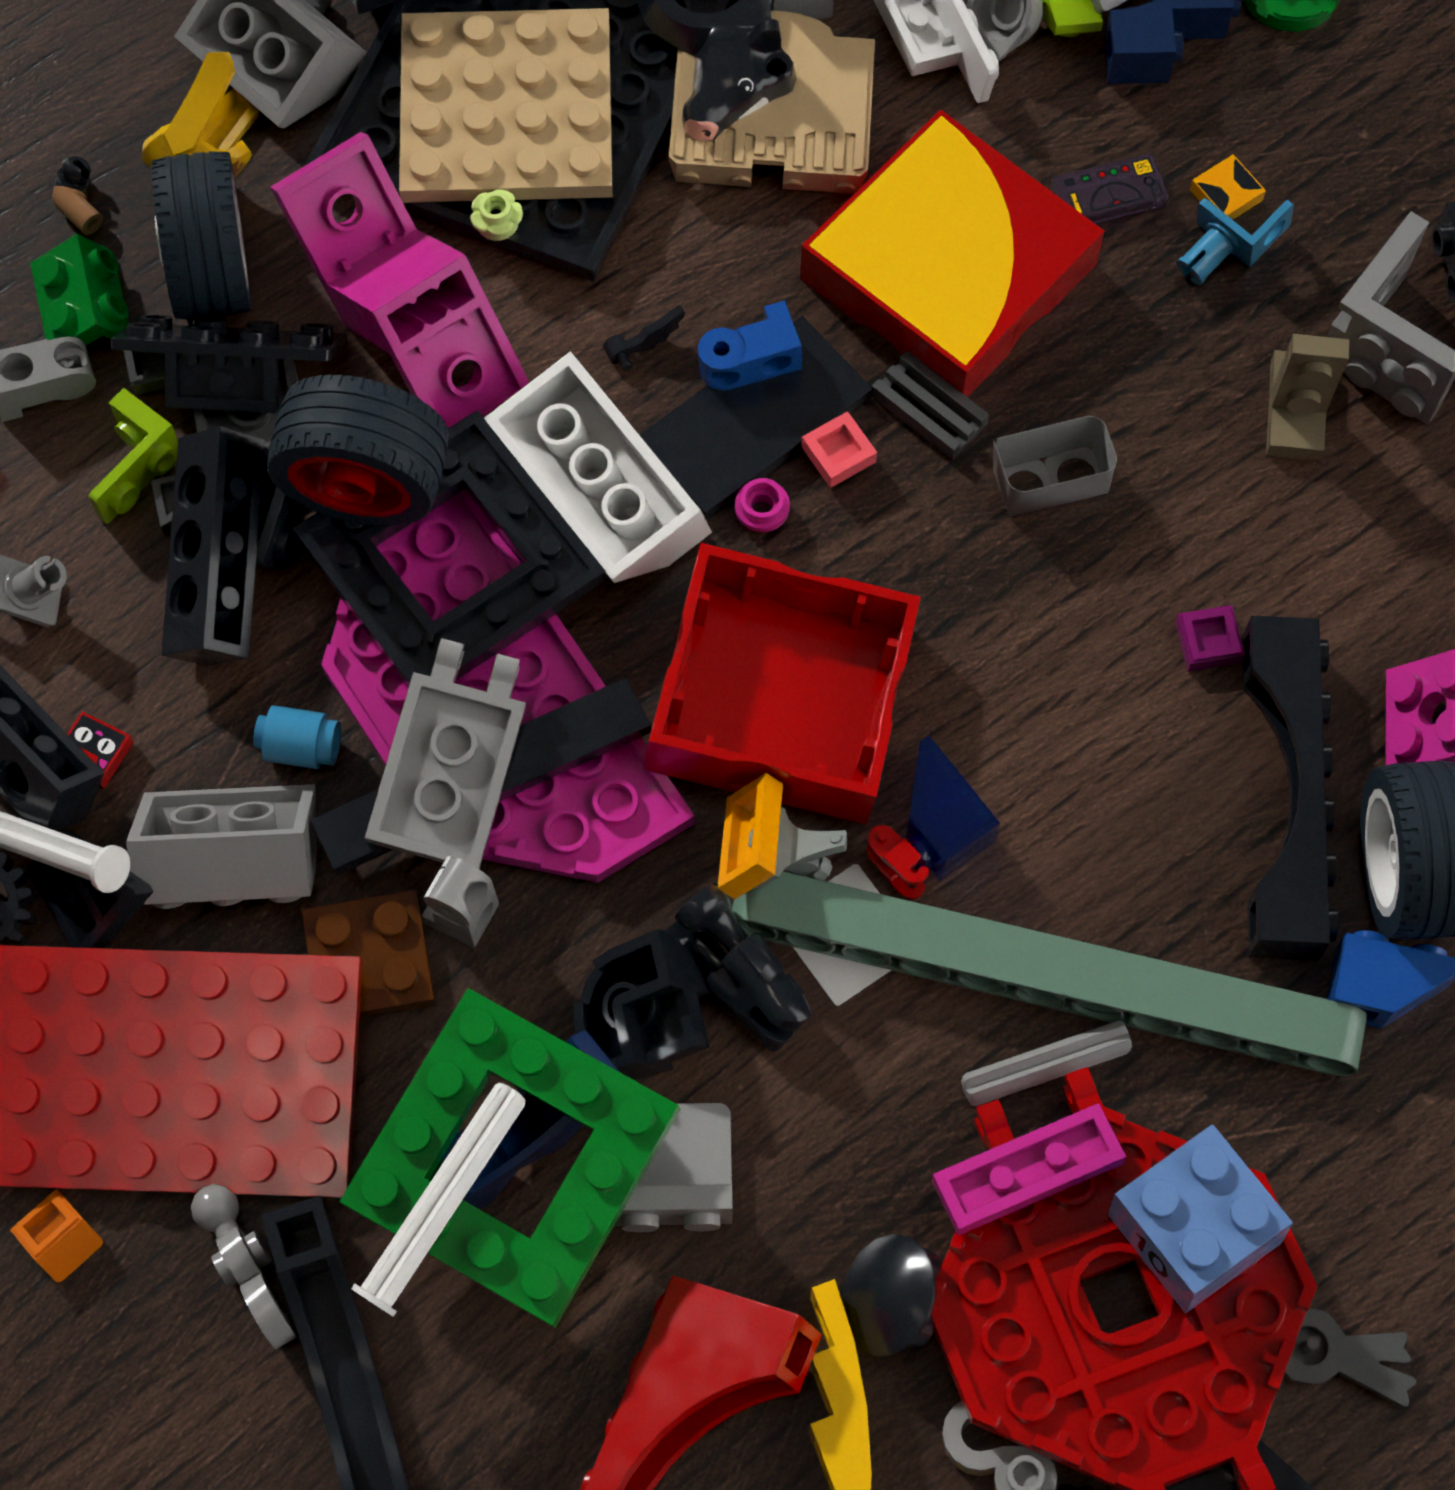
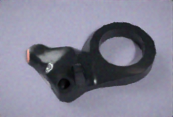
M636 0L642 20L652 33L673 47L693 55L696 59L693 92L684 104L682 113L683 127L690 138L700 141L716 139L737 120L755 112L772 100L793 91L797 79L794 63L781 47L782 39L778 20L771 18L770 0H739L727 10L712 14L693 12L680 6L675 0Z

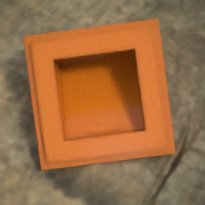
M58 1189L49 1194L10 1230L32 1258L55 1282H61L66 1279L103 1244L102 1238Z

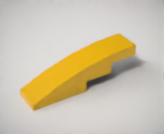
M833 1279L811 1289L810 1300L829 1348L814 1354L810 1368L829 1417L811 1423L808 1433L830 1490H871L872 1471L867 1403L854 1337L836 1281Z

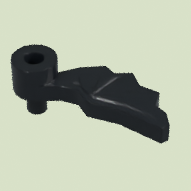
M678 305L657 321L644 327L633 338L625 340L623 335H614L608 338L602 347L612 364H620L623 371H628L633 366L629 360L630 355L652 349L656 344L666 341L668 336L679 328L678 323L684 318L685 312L682 306Z

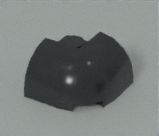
M656 929L613 947L592 961L595 969L585 982L580 1003L573 1002L575 1033L586 1030L620 1073L633 1080L651 1077L673 1070L672 1062L709 1048L698 998L709 993L698 965L691 953L678 938L664 930Z

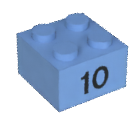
M1213 1124L1115 1193L1108 1213L1110 1219L1185 1314L1282 1244L1293 1224L1292 1220Z

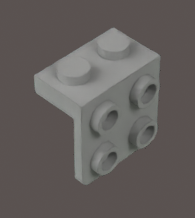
M678 1104L681 1109L614 1226H622V1230L628 1232H652L658 1230L659 1225H684L685 1230L702 1232L720 1229V1224H732L731 1112L725 1104Z

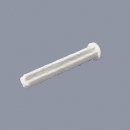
M0 811L1 848L91 880L92 885L97 890L105 893L118 890L126 881L130 871V857L122 847L109 845L103 848Z
M500 1082L493 1087L362 1286L354 1284L351 1288L353 1291L394 1317L397 1311L391 1307L525 1106V1099L519 1092Z

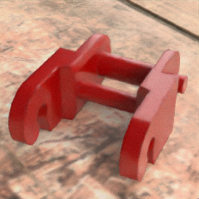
M878 825L872 828L868 835V845L866 848V854L870 862L902 898L911 901L922 897L926 889V885L923 882L929 875V869L922 866L917 871L914 868L921 859V855L905 838L902 839L889 826ZM908 884L916 885V887L911 889L908 887Z

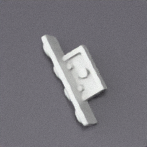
M874 0L911 76L958 65L976 102L981 103L989 100L995 80L999 76L998 60L994 51L988 49L978 31L976 16L971 9L966 8L963 0Z

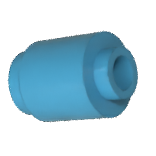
M272 705L267 716L259 715L257 718L253 745L255 749H261L262 759L265 762L319 769L322 764L333 766L337 760L340 748L341 722L330 720L327 713Z

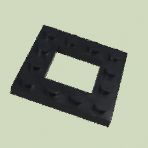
M478 410L448 428L447 456L438 492L430 511L465 489L523 563L437 620L433 621L376 547L409 526V523L398 526L364 525L343 521L317 512L292 528L296 540L408 688L413 672L431 676L441 638L464 644V656L456 678L458 680L606 581L605 569Z

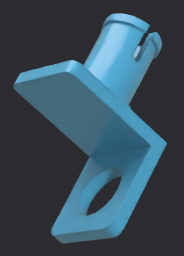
M1203 198L1198 204L1197 224L1206 233L1183 257L1177 260V267L1186 278L1193 272L1195 275L1191 278V282L1196 285H1202L1208 275L1229 254L1235 255L1248 267H1251L1289 228L1292 221L1294 204L1286 200L1251 235L1209 200Z

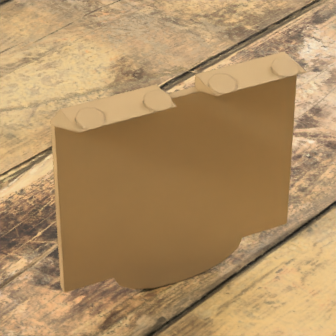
M771 11V18L778 20L782 39L781 47L794 63L797 79L793 91L772 100L762 108L737 120L716 139L711 141H700L690 138L684 130L682 123L683 107L693 92L696 59L693 55L678 49L669 148V163L676 182L751 187L753 164L784 166L782 189L855 194L862 187L868 174L875 39L837 37L833 35L830 27L817 19L798 13Z

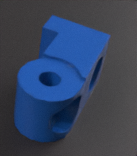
M785 300L764 306L763 321L739 327L736 330L722 327L706 332L698 344L700 376L709 387L722 391L802 370V345Z

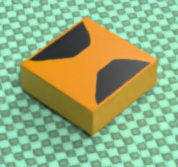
M1234 154L1194 178L1190 186V191L1199 201L1206 198L1232 220L1262 202L1266 190Z

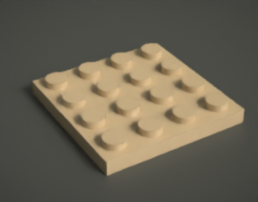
M609 8L402 13L399 193L402 202L474 201L481 193H489L496 189L509 191L515 196V200L613 197Z

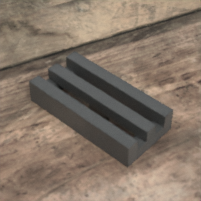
M906 351L900 357V362L896 366L892 365L886 371V375L882 380L878 379L872 385V397L951 460L988 424L989 414L909 351ZM897 385L920 403L921 408L933 417L939 418L959 435L956 438L951 436L895 392L893 388Z

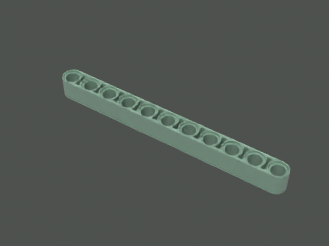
M782 871L780 877L760 889L753 888L733 901L732 911L748 936L759 934L766 941L1110 1023L1121 1021L1127 1027L1335 1076H1352L1358 1073L1367 1013L1349 1004Z

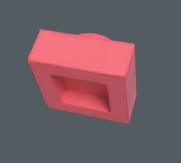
M848 411L802 436V449L830 488L876 463L877 451Z

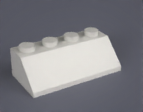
M571 351L484 418L605 569L606 574L614 583L670 566L712 533L699 507Z

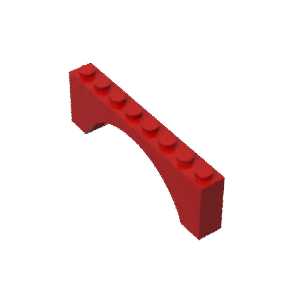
M672 1275L666 1292L656 1302L652 1326L642 1350L635 1355L631 1363L629 1382L618 1409L613 1411L607 1421L604 1443L594 1467L584 1477L581 1490H653L678 1458L718 1424L753 1405L777 1397L800 1393L822 1334L799 1314Z

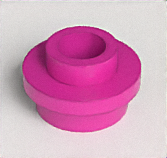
M757 478L748 482L739 490L735 498V513L738 520L743 526L755 532H769L777 529L786 521L789 514L790 502L786 491L771 479ZM757 503H767L772 509L769 512L760 513L752 508Z

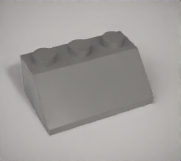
M197 0L174 36L202 61H204L209 52H229L235 69V74L229 85L280 128H286L339 95L367 53L305 0Z
M315 784L145 792L126 840L127 853L130 857V872L148 883L154 891L143 905L152 904L157 908L170 909L187 902L211 901V903L218 906H229L237 904L242 900L267 898L276 903H288L301 897L311 896L316 874V831L311 822V819L316 818Z

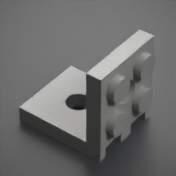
M1410 211L1340 302L1338 308L1342 311L1331 324L1327 336L1349 339V359L1343 372L1351 382L1361 388L1371 389L1390 401L1401 414L1415 417L1428 425L1439 411L1455 379V350L1384 307L1404 281L1429 225L1427 220Z

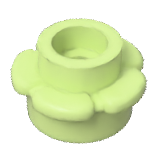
M502 189L481 193L474 199L471 205L472 211H474L470 216L472 225L482 236L494 241L504 240L512 236L523 217L521 204L515 202V196L512 193ZM494 209L501 211L499 214H491Z

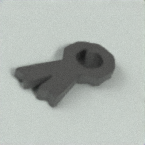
M1309 1308L1284 1374L1287 1380L1291 1382L1319 1385L1338 1373L1400 1408H1406L1409 1405L1407 1390L1417 1382L1410 1375L1380 1364L1402 1366L1411 1361L1410 1355L1404 1349L1408 1339L1407 1333L1396 1332L1345 1336L1329 1313Z

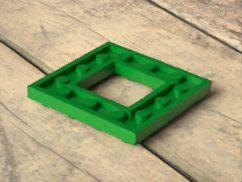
M467 988L339 1202L395 1235L431 1182L429 1179L491 1075L496 1076L590 1129L593 1132L531 1238L462 1200L427 1253L556 1328L681 1109L678 1104Z

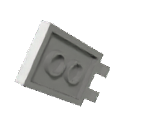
M441 638L431 676L413 672L366 831L365 841L444 863L447 856H452L480 869L526 708L525 702L511 699L520 668V660L497 654L487 692L455 683L464 656V644Z

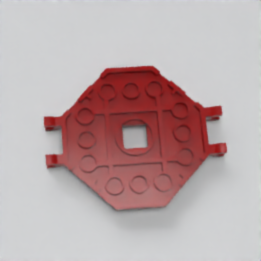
M1088 1067L1066 1074L1064 1079L1067 1085L1062 1086L1061 1091L1073 1114L1099 1103L1126 1155V1160L1119 1167L958 1236L955 1231L936 1277V1298L931 1317L934 1324L933 1331L970 1422L1119 1490H1166V1486L1228 1462L1233 1467L1238 1490H1276L1277 1488L1259 1454L1257 1446L1274 1398L1279 1390L1295 1348L1305 1316L1318 1287L1291 1228L1282 1244L1185 1314L1110 1219L1108 1213L1115 1193L1188 1141L1160 1130V1133H1156L1125 1120L1126 1115L1103 1106ZM999 1099L976 1107L978 1117L974 1118V1124L982 1142L989 1150L1014 1140ZM1248 1167L1278 1203L1266 1175ZM1135 1261L1159 1316L1111 1334L1105 1333L1100 1329L1080 1281Z

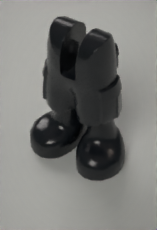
M716 882L711 883L694 895L677 912L674 917L677 921L665 931L678 938L691 953L694 960L710 974L704 980L709 993L707 995L725 1010L728 1016L732 1019H737L762 1045L770 1051L776 1052L792 1037L793 1032L798 1030L811 1016L812 1010L807 999L804 997L805 992L801 986H798L790 974H786L783 971L784 967L780 960L776 958L759 934H751L750 936L746 934L732 911L727 894L718 889Z

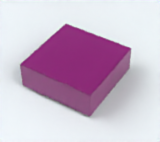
M1232 605L1177 614L1175 624L1187 672L1243 662L1245 653Z

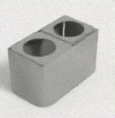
M1085 416L999 437L996 444L994 441L993 472L1010 518L1109 493L1117 455L1105 423L1097 417ZM1047 457L1044 463L1040 461V458ZM1073 458L1087 461L1095 471L1094 475L1059 483L1057 478V471L1060 465L1066 460ZM1028 471L1037 475L1044 487L1030 491H1019L1010 485L1008 478L1016 472Z

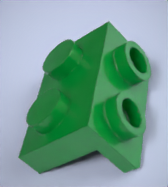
M75 234L30 263L44 335L47 341L62 337H76L83 340L85 346L101 336L111 339L127 328V324H129V311L123 299L118 276L119 264L113 252L107 247L99 245L79 234Z

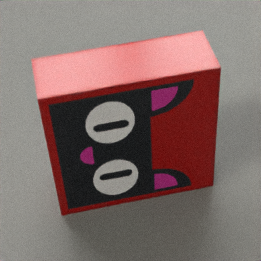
M83 711L67 733L104 772L99 786L102 789H105L134 743L129 734Z

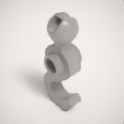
M216 1184L203 1187L194 1195L191 1211L193 1220L198 1227L207 1232H214L217 1238L216 1243L219 1252L211 1256L214 1266L229 1288L237 1283L240 1285L243 1298L259 1328L274 1349H279L297 1338L298 1332L288 1312L283 1314L271 1292V1285L264 1267L273 1262L256 1231L245 1236L236 1222L239 1203L235 1193L224 1186Z
M960 1401L952 1407L945 1418L942 1436L946 1455L955 1467L970 1475L986 1476L995 1474V1490H1056L1057 1473L1055 1465L1050 1458L1023 1446H1001L981 1452L969 1448L962 1439L964 1429L971 1423L963 1402Z

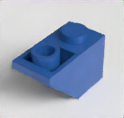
M1361 930L1354 932V934L1346 932L1334 950L1326 999L1362 1009L1367 1013L1366 1025L1381 1029L1448 988L1455 980V957L1447 956L1446 950L1434 945L1416 944L1412 947L1390 943L1389 938L1374 931Z

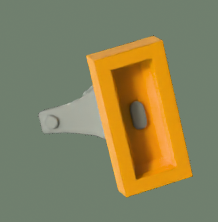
M764 773L727 797L718 889L731 898L737 899L753 888L760 889L780 877L784 870L825 881L830 876L833 867L831 861L825 856L847 850L846 830L810 831L796 827L789 820L785 808L781 807L783 783L768 773Z

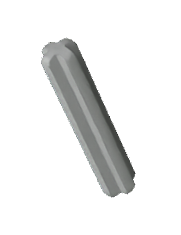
M1115 1021L967 1072L962 1076L961 1080L963 1092L971 1106H978L1065 1076L1076 1070L1126 1055L1132 1048L1131 1037L1124 1023Z

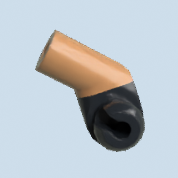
M72 156L66 158L62 163V168L57 171L52 200L56 208L83 234L90 235L101 226L103 216L87 201L91 183L89 177L91 173L90 165L83 158Z

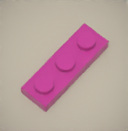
M1098 1103L934 1173L932 1183L959 1236L1119 1167L1125 1163L1126 1155Z

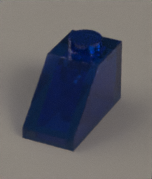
M927 736L920 741L906 838L921 855V859L917 864L920 867H930L938 878L942 880L995 843L1000 822L933 739Z

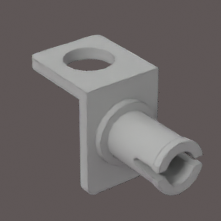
M0 555V612L47 628L55 625L62 587L67 580V572L64 565L57 558L49 563L50 556L40 557L32 565Z

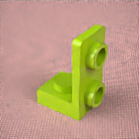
M125 388L109 402V405L118 423L114 427L116 433L133 450L88 495L97 517L106 524H109L118 514H124L129 511L137 502L140 492L151 480L169 471L177 459L178 439L172 424Z

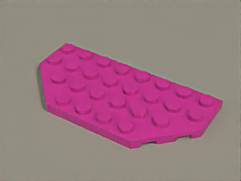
M465 489L430 511L423 519L413 522L376 546L433 621L521 564L508 543ZM340 598L336 611V625L331 642L326 646L321 665L324 674L386 767L409 688ZM557 614L497 653L520 660V668L511 699L526 703L521 725L606 687ZM497 654L456 680L455 683L487 692ZM640 737L500 801L482 860L599 883L694 825L695 815L668 776L644 770L647 745Z

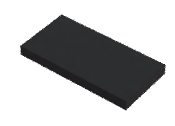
M803 315L793 322L802 345V370L731 390L720 391L707 385L640 434L644 442L699 507L706 521L735 500L737 493L745 484L757 478H764L802 450V436L847 411L850 414L872 397V387Z

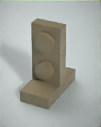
M1293 334L1287 351H1274L1270 367L1266 455L1321 460L1325 450L1326 411L1349 359V339Z

